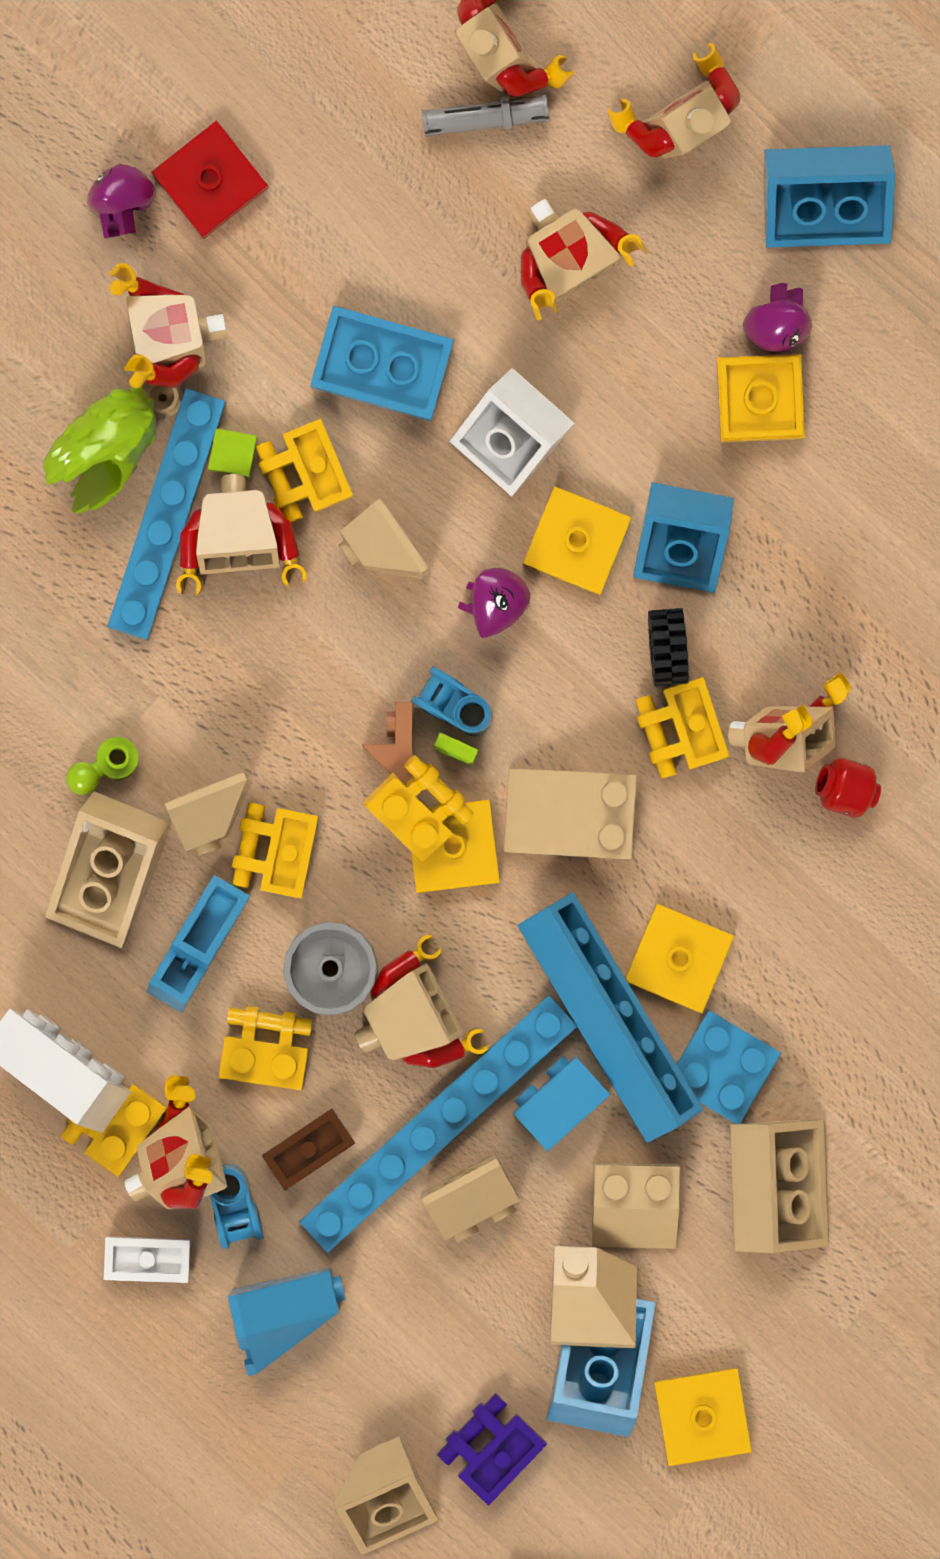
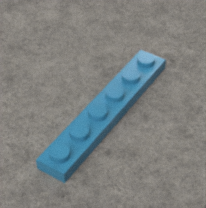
M187 388L185 389L108 622V628L149 640L180 546V533L189 519L212 449L215 430L219 428L226 401Z

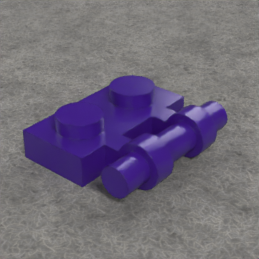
M496 1393L485 1404L480 1402L473 1409L472 1413L474 1416L458 1432L453 1430L446 1438L448 1443L437 1453L438 1457L448 1466L459 1455L468 1462L459 1472L458 1477L488 1506L547 1445V1442L517 1413L505 1425L496 1417L507 1406V1403ZM487 1427L495 1436L478 1453L470 1443Z

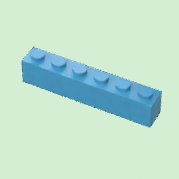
M575 893L568 894L518 924L519 930L646 1143L680 1127L703 1111L702 1106Z

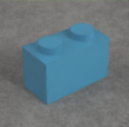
M565 1056L561 1057L545 1072L550 1078L539 1089L533 1084L530 1085L514 1100L519 1107L513 1111V1114L547 1152L610 1096L608 1091L576 1056L570 1061Z

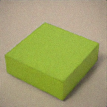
M216 428L208 470L223 474H240L245 478H250L258 437Z
M439 733L434 744L435 751L469 766L470 764L473 765L478 753V749L442 733Z

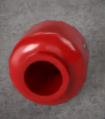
M838 758L833 760L830 765L825 764L821 768L816 780L815 792L820 797L821 804L825 809L857 818L864 815L869 807L874 808L877 805L881 795V785L877 784L876 773L870 766L846 758Z

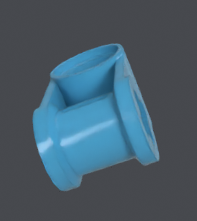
M432 666L429 670L431 677L419 696H413L410 702L440 721L447 722L467 735L477 736L486 732L492 722V712L488 703L477 694L465 688L462 683ZM443 686L438 695L436 696L435 700L432 702L439 688ZM478 705L484 709L485 717L480 725L470 727L462 722L461 714L467 706Z
M234 1164L222 1165L224 1174L235 1176L240 1183V1190L234 1195H225L220 1191L210 1195L214 1209L215 1225L222 1249L229 1248L230 1243L255 1237L257 1240L264 1239L256 1203L253 1201L245 1171Z

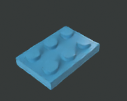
M333 306L310 387L432 422L454 339Z

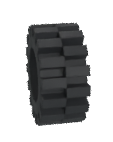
M683 608L648 611L649 648L654 686L688 684L689 665Z

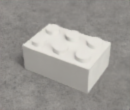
M9 1009L0 1021V1066L77 1125L102 1133L132 1092L121 1084L125 1077L106 1063L101 1064L93 1058L89 1060L92 1052L73 1038L70 1040L60 1033L57 1035L60 1028L41 1014L38 1016L29 1009L24 1014Z

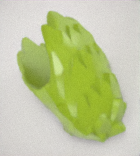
M131 387L130 390L112 389L110 395L91 404L85 413L69 423L63 434L54 441L53 446L47 453L43 463L47 485L61 480L67 483L78 475H82L71 493V497L75 499L71 511L76 514L89 509L93 511L99 509L116 496L138 467L143 452L155 441L157 435L154 412L155 401L147 396L142 387Z

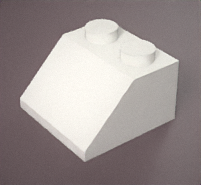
M511 368L487 391L449 442L512 497L553 452L575 423Z

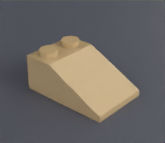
M509 769L504 852L631 860L637 775Z
M93 792L78 812L45 918L123 948L160 859L171 822Z

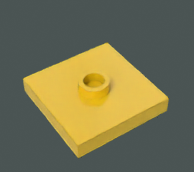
M801 354L717 357L720 443L797 440L805 438Z
M554 486L523 565L600 596L632 517Z
M490 800L465 802L474 812L472 818L465 824H461L453 815L448 816L443 822L452 830L453 834L423 863L411 852L416 893L500 883Z
M656 903L625 979L630 984L702 1014L734 936Z
M737 1367L654 1381L668 1466L752 1452Z

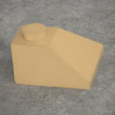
M381 498L371 504L340 531L345 541L338 546L352 566L359 561L365 570L424 580L430 575L429 567Z
M245 772L164 803L186 852L196 850L199 857L222 848L219 840L228 837L251 784L249 776Z
M555 1246L552 1270L550 1345L635 1348L637 1266L599 1248Z
M399 1436L361 1453L333 1502L336 1512L361 1555L438 1521L413 1461Z

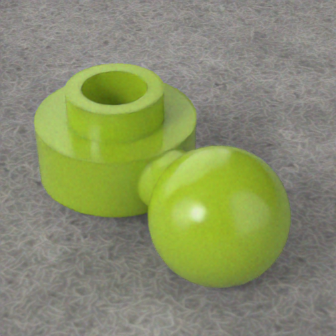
M112 737L105 740L98 748L96 762L92 764L78 762L68 769L66 774L68 788L77 795H88L97 788L99 779L103 776L115 781L130 777L138 765L136 747L131 741L122 737ZM118 750L124 753L126 757L124 763L115 765L110 761L109 755L113 751Z

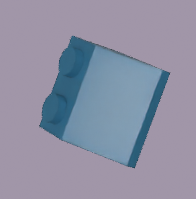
M651 482L633 578L715 593L730 531L734 498Z

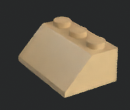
M824 1120L730 1124L735 1252L780 1253L828 1247Z

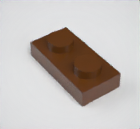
M331 1108L264 1153L262 1157L286 1191L356 1142L333 1108Z

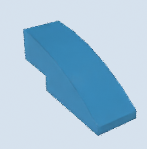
M213 875L172 942L168 953L150 980L146 992L183 1013L248 902L250 895Z

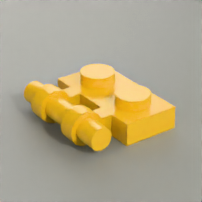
M321 418L282 434L288 448L287 451L276 454L271 441L256 446L262 461L258 464L262 475L268 476L276 495L273 501L291 523L303 518L297 504L302 500L309 498L314 512L317 513L353 498L352 491ZM291 464H295L303 485L291 489L283 468Z
M704 677L689 681L688 684H680L663 690L668 706L658 710L655 708L651 694L635 699L640 716L636 718L640 729L645 728L652 750L648 754L652 765H657L661 779L677 774L672 758L684 755L689 770L730 757ZM672 719L679 742L668 746L661 722Z
M413 755L404 764V768L413 775L405 784L392 773L363 803L423 863L453 834L452 830L443 821L448 816L453 815L461 824H465L472 818L474 812L464 803L465 797L457 789L451 790L438 777L439 771L432 764H424L416 755ZM425 789L439 801L431 809L417 796Z
M249 802L246 819L241 818L239 830L243 831L238 856H233L231 867L235 868L232 885L248 888L251 873L257 872L263 874L261 891L302 899L319 816L277 808L274 824L262 822L265 805ZM259 835L271 837L266 861L254 859Z
M247 1005L246 1009L229 1007L227 1024L243 1026L242 1038L224 1037L218 1078L302 1090L309 1048L292 1046L294 1034L310 1036L313 1019L296 1017L297 1013L284 1011L283 1015L260 1012L259 1007ZM256 1028L280 1031L279 1044L255 1040Z
M132 1084L129 1088L132 1091L102 1133L77 1125L67 1118L69 1124L60 1135L72 1145H75L82 1133L93 1138L84 1154L117 1177L122 1174L136 1154L138 1145L149 1136L167 1110V1106L136 1084Z

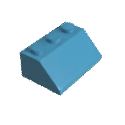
M890 145L765 149L763 187L766 248L891 244L895 169Z

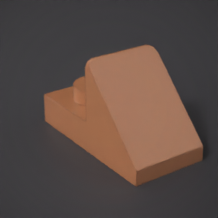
M395 702V712H387V737H395V744H362V747L388 773H394L405 784L413 776L404 768L406 761L413 756V703Z

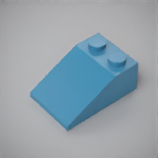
M636 1299L635 1348L560 1346L547 1421L630 1437L638 1415L656 1302Z

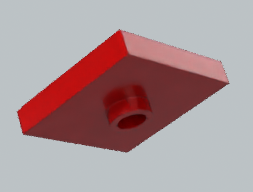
M217 120L151 171L154 178L203 239L269 188L268 184Z

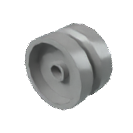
M325 922L308 927L294 938L285 955L283 973L287 989L298 1004L313 1013L333 1016L351 1011L368 997L376 981L378 964L374 948L361 932L347 924ZM329 960L335 961L339 967L338 973L333 977L326 976L324 974L325 971L322 970L323 964Z

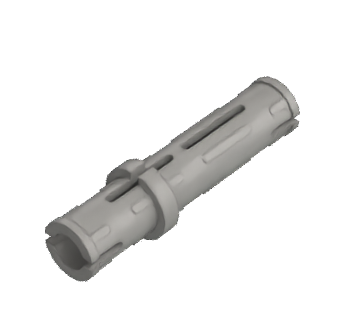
M544 94L521 99H509V96L500 97L501 101L422 110L425 137L504 127V130H512L514 125L550 122L547 96Z

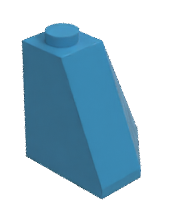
M330 1267L232 1289L228 1295V1301L239 1348L246 1352L247 1359L244 1360L248 1376L259 1373L339 1313V1302L346 1300L341 1275L333 1277Z

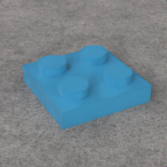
M707 1010L676 1064L701 1104L735 1124H739L777 1062L781 1052Z

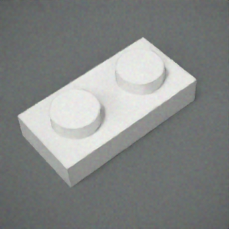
M105 1237L104 1280L189 1283L191 1239Z

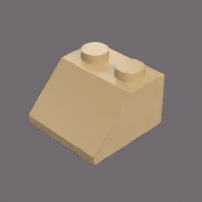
M496 1153L421 1193V1200L444 1240L446 1241L454 1237L457 1243L479 1231L476 1226L477 1223L489 1217L495 1223L516 1211L513 1204L520 1201Z
M593 1162L592 1247L676 1249L679 1218L680 1166L678 1164Z

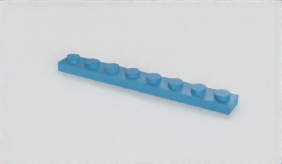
M548 995L299 1221L300 1224L327 1253L330 1252L568 1036L577 1025Z

